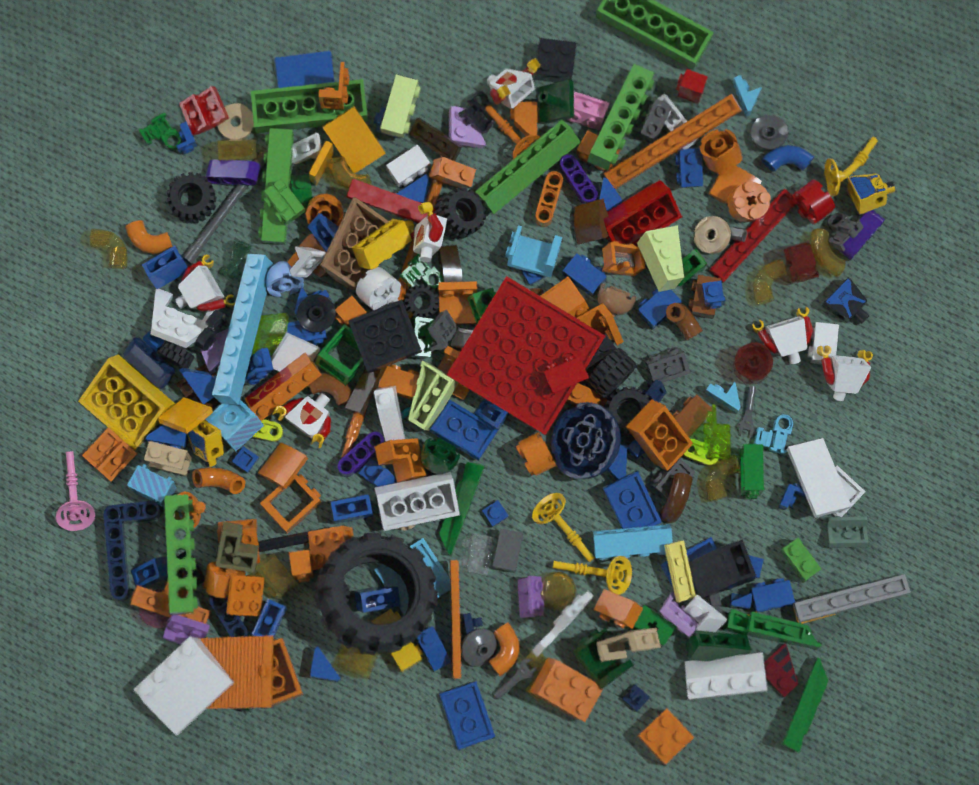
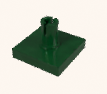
M569 79L539 87L540 123L548 124L574 118V81Z

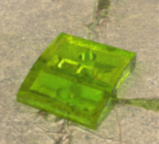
M287 313L261 315L251 356L262 348H268L269 354H274L287 332L289 320Z

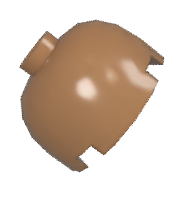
M601 283L597 295L599 305L603 303L613 317L616 314L624 315L632 309L637 298L636 296L630 298L631 293L613 286L605 288L606 284Z

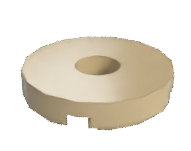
M233 103L227 105L225 109L229 119L218 125L220 133L231 141L246 139L254 129L252 112L242 104ZM239 118L241 124L234 127L231 125V120Z
M708 216L699 221L694 231L696 246L701 251L709 254H716L724 250L729 244L731 237L728 223L716 216ZM715 230L716 235L710 240L708 235L710 231Z

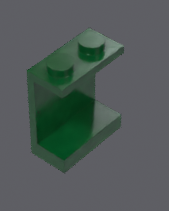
M606 628L600 632L596 629L588 636L589 639L583 638L577 643L578 648L573 651L574 655L601 690L634 666L630 659L621 665L617 660L601 662L597 642H600V637L608 631Z

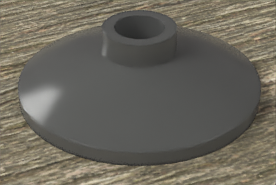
M762 116L753 123L751 138L760 148L767 150L776 149L786 142L789 132L788 126L784 120L777 116ZM768 133H771L773 136H772V137H768V136H766V135H767Z
M487 629L473 630L465 637L462 643V656L472 666H484L496 655L498 642L495 635Z

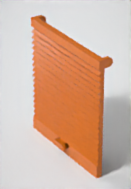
M274 636L198 638L234 682L206 709L272 707Z

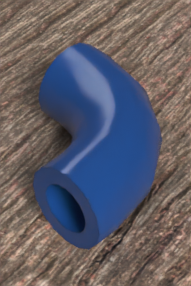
M785 145L773 149L761 160L773 172H776L779 167L785 164H793L803 171L812 162L814 156L801 147Z

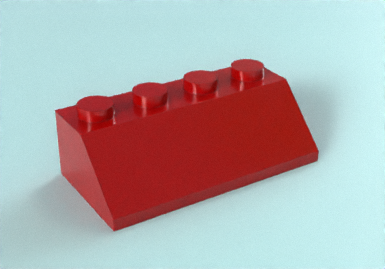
M658 180L608 211V217L603 218L608 234L606 238L609 243L619 242V244H634L637 246V242L646 231L666 228L681 219L682 215L670 188L661 180Z

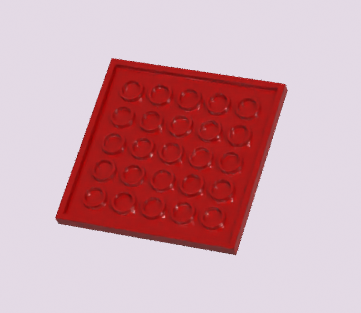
M506 276L448 371L447 376L546 435L576 386L574 384L552 394L543 373L547 371L546 366L553 363L561 365L565 363V358L574 355L575 358L580 356L586 369L604 340L605 335Z

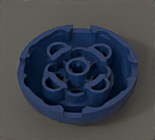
M578 403L571 410H566L556 423L551 440V450L555 455L557 467L567 476L576 479H591L604 473L610 468L619 453L621 444L619 425L609 410L596 403Z

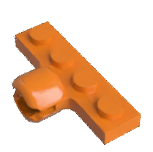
M168 580L162 593L136 585L130 604L170 617ZM181 589L178 591L177 596L184 599L187 597L188 591ZM198 606V609H194V614H183L180 616L206 624L210 610Z

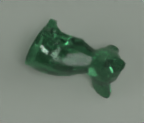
M234 239L232 243L233 249L230 254V264L222 267L219 274H225L227 278H236L241 282L242 273L239 271L238 266L244 260L245 255L249 253L252 245Z

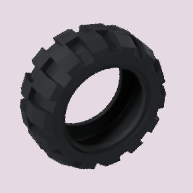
M379 532L364 533L362 537L358 538L352 537L341 543L330 554L321 568L316 581L318 583L315 593L316 608L321 611L322 618L320 620L327 631H332L338 637L337 641L345 647L350 648L352 646L360 649V653L376 655L379 652L389 654L399 651L407 644H411L431 621L433 610L437 605L438 592L434 587L436 578L432 567H427L423 560L425 556L416 546L411 548L404 543L405 539L393 534L389 537L381 536ZM365 563H378L393 569L402 578L408 591V608L405 616L394 623L386 625L371 624L360 619L353 613L345 599L344 580L347 572Z

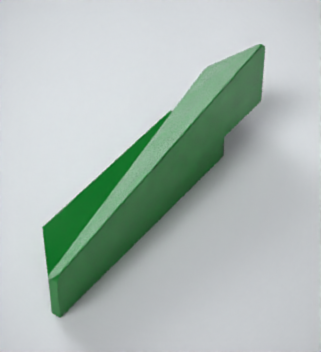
M466 462L463 479L459 481L455 491L460 515L445 518L439 533L449 556L453 554L483 475L484 465Z
M730 609L727 621L723 627L725 632L815 650L821 648L820 642L816 641L808 625L751 612L749 616L735 609Z
M818 657L814 662L781 746L798 753L801 751L804 735L808 733L829 681L821 659Z

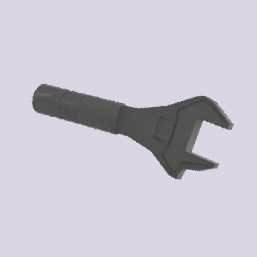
M748 386L745 414L742 421L736 426L739 428L740 436L743 429L749 430V438L756 432L752 421L756 387Z
M523 659L516 674L494 693L497 699L505 695L520 680L534 677L537 667L530 670L527 665L532 659Z

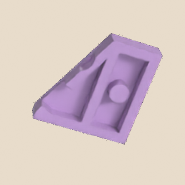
M451 106L449 108V138L460 145L484 148L485 141L478 129L473 124L467 125L466 119L461 118L459 112L466 108Z
M229 329L216 333V341L208 350L204 351L200 348L210 374H213L215 368L220 364Z
M672 592L667 597L660 612L666 620L674 623L681 633L690 637L698 623L684 611V605L678 606L674 600L675 594Z

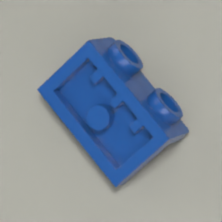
M700 148L678 150V153L675 154V163L679 165V172L676 173L677 184H680L681 188L703 186L702 154Z
M262 348L251 356L247 370L249 374L246 375L244 383L249 385L257 384L260 382V379L267 377V374L274 370L268 348Z

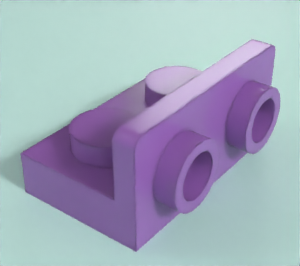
M528 576L527 578L518 579L520 618L544 616L543 583L541 577Z
M171 615L167 621L163 639L183 644L190 636L204 638L208 633L210 625L180 615Z

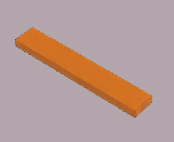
M449 560L452 678H460L459 561Z

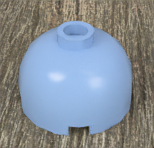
M277 262L268 270L266 275L268 293L277 297H282L280 293L291 291V294H295L300 291L301 286L304 287V278L292 277L290 273L292 267L288 262Z

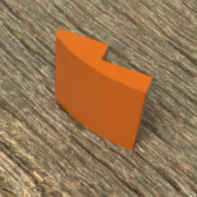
M735 166L725 174L718 175L708 194L721 203L727 204L729 193L737 186L748 181L759 184L762 181L740 167Z
M107 427L82 456L109 481H112L137 453Z
M280 442L258 474L286 489L306 463L308 457Z

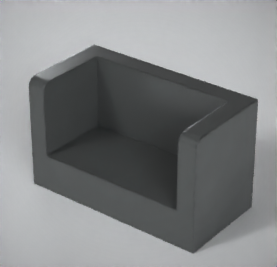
M500 528L493 569L516 573L523 533Z

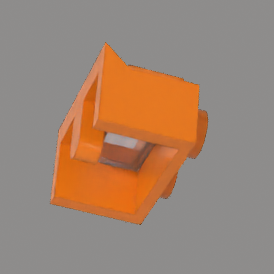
M610 242L602 249L604 260L602 272L635 276L645 269V260L639 247L634 244L625 245L619 244V242Z

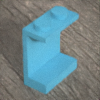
M518 225L517 231L512 232L510 243H513L512 247L508 246L505 257L508 258L507 266L551 277L560 250L562 237L555 235L552 244L521 236L522 226Z

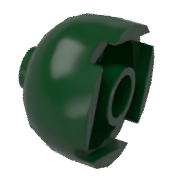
M432 438L425 440L420 453V459L427 471L432 474H445L453 470L460 458V454L458 453L457 455L455 452L456 447L441 438H437L436 441L431 440Z

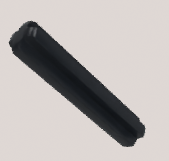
M308 532L259 541V552L309 543Z

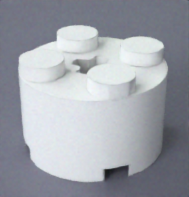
M380 267L368 270L366 272L367 276L364 279L361 278L357 284L356 293L358 297L372 310L398 301L401 291V283Z

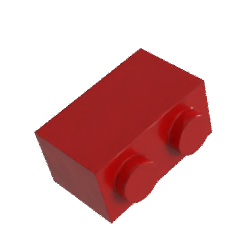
M686 69L685 74L680 75L677 83L678 97L699 104L708 76Z
M574 355L564 359L565 363L561 365L553 363L546 366L547 371L543 373L552 394L589 378L580 356L577 358Z

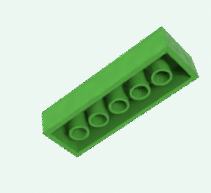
M603 0L596 13V18L692 70L699 63L714 33L655 0Z
M364 80L349 81V86H347L348 103L344 104V110L323 109L319 101V89L334 88L338 91L339 82L251 91L256 134L267 133L270 131V128L295 130L323 127L353 106H355L363 120L368 122Z

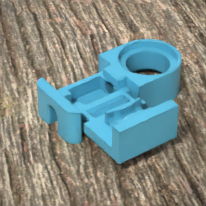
M785 414L780 415L774 421L773 430L769 432L763 431L764 428L758 427L754 444H763L764 447L772 446L769 448L770 452L785 454L787 452L784 450L787 435H791L793 427L792 418ZM782 418L788 421L786 429L780 428L778 424Z

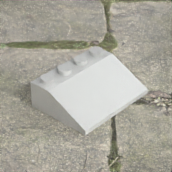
M190 636L134 690L155 715L175 735H178L234 682L203 642L198 638Z

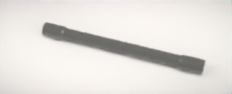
M262 152L254 160V162L260 164L259 172L265 166L264 153ZM237 185L196 242L191 245L183 256L184 260L190 264L195 261L202 248L249 185Z

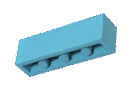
M670 524L593 531L595 557L599 558V560H609L615 556L629 558L630 555L636 554L639 557L649 556V553L666 555L664 545L673 543L672 528Z

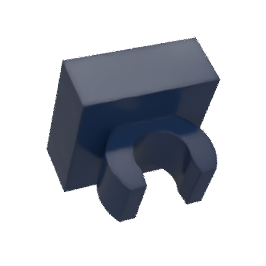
M657 379L654 383L651 381L647 382L648 391L642 389V393L649 396V401L652 399L660 402L667 393L663 383Z
M471 613L463 614L466 635L472 632L474 628L483 626L482 617L472 619Z
M635 684L622 700L638 712L650 696Z

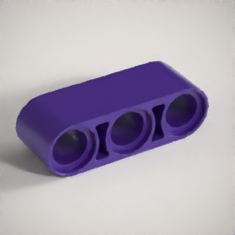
M573 155L563 156L560 160V171L580 202L585 204L596 201L597 190ZM565 162H571L573 164V167L568 169L565 168L563 164ZM580 177L584 182L576 184L573 180ZM585 193H591L594 197L590 200H587L584 198L583 195Z
M210 160L206 178L213 184L256 185L260 164L254 161Z
M874 210L866 212L860 219L863 229L855 238L850 236L843 244L845 251H838L851 261L854 258L853 256L859 252L865 245V242L883 224L885 219Z
M379 432L370 433L338 462L340 474L344 477H350L364 466L370 458H373L376 455L375 447L370 444V441L373 438H379L381 440L380 444L384 443L382 434ZM360 450L367 453L363 459L356 457V453ZM345 463L352 465V469L348 472L341 469Z

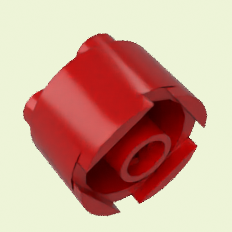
M815 179L791 195L793 202L800 208L798 213L803 219L808 218L813 225L829 215L835 208L834 201L828 191L824 193L821 190L823 185Z

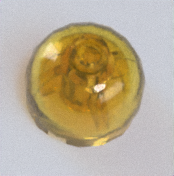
M552 572L541 580L543 590L540 593L545 607L557 611L564 610L568 605L572 604L577 594L576 585L568 574Z

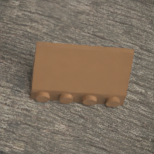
M353 197L325 254L321 267L345 288L356 290L359 280L367 276L366 272L369 269L359 267L352 247L389 221Z

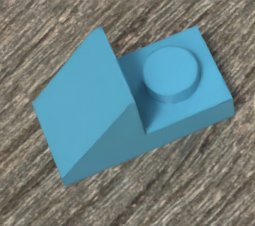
M741 75L734 77L732 83L745 115L749 116L762 87L748 92L749 86L747 81L743 80Z
M710 383L705 393L737 414L741 407L736 383H733L727 394L724 393V389L721 386Z

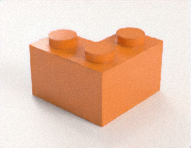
M418 438L389 440L374 446L379 465L393 464L397 483L426 476L425 468L420 459L421 451Z

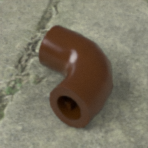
M674 474L669 497L660 512L661 518L667 523H675L684 511L693 480L689 474Z

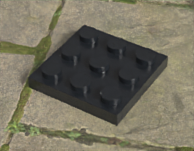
M402 299L349 320L368 373L422 352Z

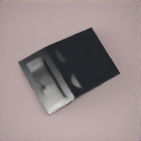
M743 539L724 545L689 561L694 585L702 599L755 581L756 573Z

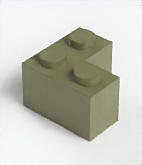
M223 522L216 556V567L255 572L258 546L240 543L243 525Z

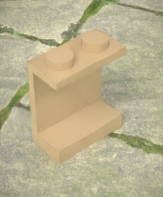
M149 441L144 458L145 461L150 462L149 467L183 476H187L192 459L186 450Z
M656 628L632 631L597 642L601 662L627 658L624 642L627 641L630 643L632 652L661 647Z

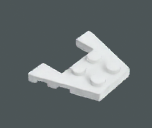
M156 289L151 335L187 348L196 341L204 328L208 327L205 321L214 311H208L203 320L197 319L192 315H187L174 308L167 307L173 294Z
M588 591L583 596L579 594L573 600V605H568L561 612L562 615L553 622L555 627L538 643L532 652L538 657L558 634L579 615L594 596Z

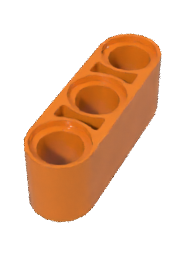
M557 171L548 173L545 179L535 221L540 227L549 226L554 216L563 182L562 175ZM555 178L559 183L552 185L549 183V180ZM551 196L554 198V201L547 203L544 198ZM543 213L547 214L549 216V219L545 221L541 220L539 218V215Z

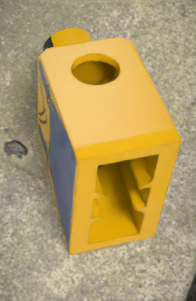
M878 174L848 177L847 191L859 214L886 205L887 194L895 192V185L893 181L883 183Z
M203 420L187 434L194 454L202 458L207 467H212L217 463L216 458L224 453L220 429Z

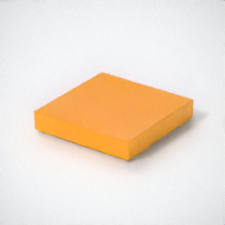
M325 141L309 171L310 182L316 186L334 154L333 144Z
M184 397L158 417V420L162 425L187 434L210 416L213 411L212 407Z

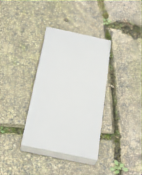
M823 438L787 448L814 518L851 508Z

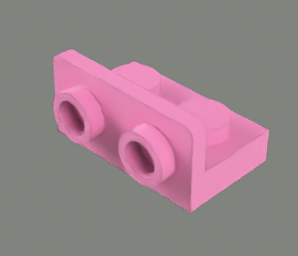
M574 92V118L566 120L601 130L609 103Z

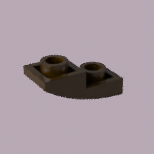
M457 245L441 246L438 250L439 265L441 266L442 282H462L461 263Z

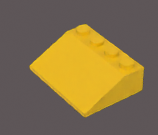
M119 354L107 359L78 401L133 450H136L145 441L147 435L153 432L160 424L158 417L175 405L170 398Z

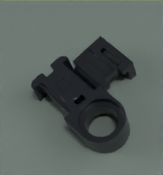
M478 91L467 100L469 105L465 110L459 112L461 118L466 119L467 125L473 124L481 134H484L490 130L495 120L489 121L481 113L487 107L489 98L484 91ZM477 96L481 98L482 104L478 103Z
M217 309L205 321L208 327L204 328L196 339V346L204 351L208 350L216 341V333L223 325L225 327L228 326L226 318L223 317L224 314Z

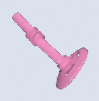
M74 451L66 452L68 473L66 474V477H68L66 485L69 486L70 501L59 507L56 512V521L63 529L79 531L93 523L95 511L89 503L79 501L77 498L76 485H78V482L76 481L78 478H76L77 474L75 473ZM87 508H88L89 511H90L89 517H86V516H87V510H86ZM62 510H64V512H63L64 519L61 518V512H62ZM70 520H71V521H77V520H81V521H82V523H79V524H69Z

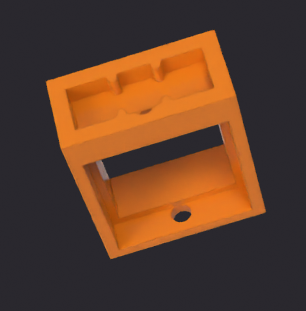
M302 474L296 475L288 486L296 481L313 501L289 523L271 504L285 490L284 488L278 486L260 503L287 534L322 503L319 499L321 497L319 492L315 488L310 489L306 485L308 481Z

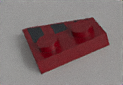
M784 643L764 662L766 679L783 698L798 685L789 650Z

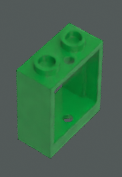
M344 324L318 354L315 364L346 386L362 368L364 361L361 357L350 370L329 355L341 340H344L359 351L352 329Z
M743 444L740 450L741 496H746V499H757V496H761L764 491L763 444Z

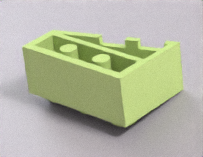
M400 75L395 76L381 125L382 133L404 138L405 133L408 134L411 125L409 120L414 115L415 102L421 90L418 80Z
M678 226L646 231L637 244L659 292L675 289L684 278Z
M422 361L420 376L417 380V389L413 397L408 420L420 428L430 431V428L453 394L458 382L430 363Z

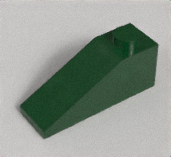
M695 630L686 643L689 659L708 662L747 654L752 651L747 635Z

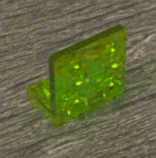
M712 404L711 411H707V423H704L703 434H706L703 449H706L708 458L730 460V425L716 423V404Z

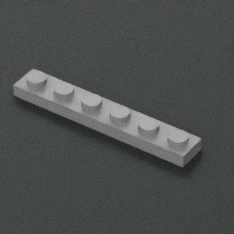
M904 574L796 602L793 606L798 622L802 623L909 595L911 592Z

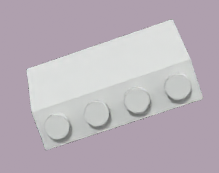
M451 472L375 487L384 531L460 515Z
M763 652L737 655L708 662L685 661L689 700L767 692Z

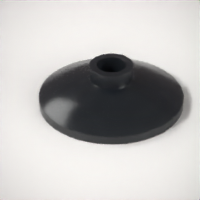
M313 294L304 298L297 309V317L300 324L311 332H321L328 329L334 322L336 315L335 307L331 300L319 294ZM314 309H319L320 312L319 314L314 315L312 311Z

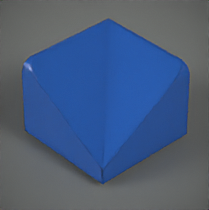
M636 440L628 445L627 450L636 460L645 453Z
M732 593L730 599L731 608L748 610L751 607L752 593L748 595Z

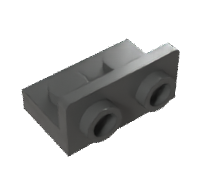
M648 96L632 130L656 140L672 106L657 98Z
M447 309L440 312L428 327L431 337L435 339L430 350L438 349L440 351L449 345L448 341L455 337L454 334L458 330V326Z
M673 347L668 349L666 353L652 354L649 356V359L645 360L653 383L656 379L663 383L690 374L685 353L681 348Z
M679 458L668 471L661 468L659 472H656L652 476V481L649 485L668 499L674 474L686 473L693 476L695 472Z

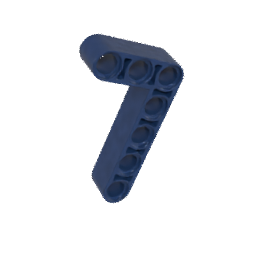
M154 501L110 505L104 510L110 592L113 598L118 601H125L130 596L124 524L157 520L161 516L162 510ZM151 506L157 508L154 515L147 514V510ZM130 509H137L135 517L128 516ZM111 511H118L116 519H109ZM113 530L120 531V535L116 539H112L110 536ZM115 549H121L122 551L121 556L118 558H113L112 556ZM117 568H123V574L120 577L114 576V571ZM119 587H124V595L116 596V590Z

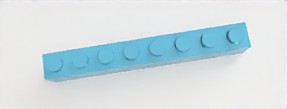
M247 255L212 393L222 404L239 405L267 294L266 275L268 270L274 265L266 255Z

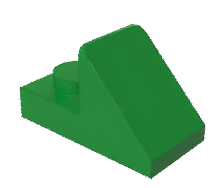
M309 174L291 176L292 193L306 210L309 201L313 198Z
M694 249L682 259L684 278L678 284L679 287L684 285L695 274L701 273L707 265V262L697 249Z

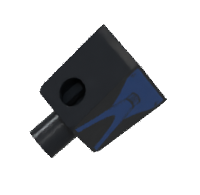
M849 277L822 305L823 308L846 323L855 317L863 324L869 318V315L862 309L867 303V299Z

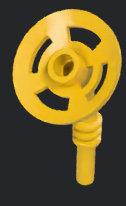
M871 137L864 149L858 153L854 162L843 172L839 171L837 164L832 158L826 160L824 176L827 190L831 196H837L840 182H843L860 166H864L869 158L868 155L878 142L877 138Z
M552 493L540 500L532 513L535 523L546 524L554 520L567 535L566 538L569 542L578 548L588 562H591L595 557L583 544L579 534H576L577 532L573 531L559 515L565 506V497L561 493Z
M624 556L615 557L609 564L608 569L590 567L587 564L583 565V563L579 565L577 562L572 564L553 561L552 568L572 571L574 574L579 573V575L583 573L584 576L590 574L606 577L608 589L610 592L618 595L628 589L632 578L631 563ZM623 570H625V578H624V581L622 582L621 580H622L623 577H624V572H623ZM612 586H618V589H613Z

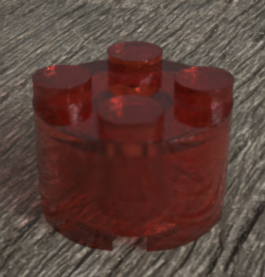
M809 241L791 245L784 249L787 265L791 264L789 273L792 283H801L819 277Z
M752 342L739 348L733 360L734 374L739 380L747 384L761 383L768 377L773 367V357L769 349L757 342ZM752 360L755 361L754 367L750 363Z

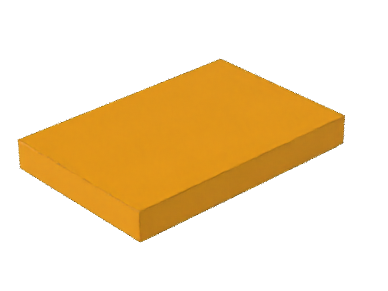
M355 106L323 126V129L354 174L386 154Z

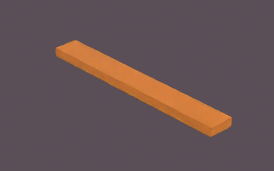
M730 94L604 173V176L609 180L614 189H617L740 113L742 109L733 94Z

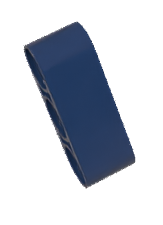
M133 338L123 352L124 357L159 388H165L175 374L173 367L140 338Z
M211 595L210 604L230 637H235V631L238 629L244 630L245 634L243 637H249V632L239 615H234L232 622H225L224 617L227 614L228 597L224 598L222 605L216 606L214 604L216 597Z

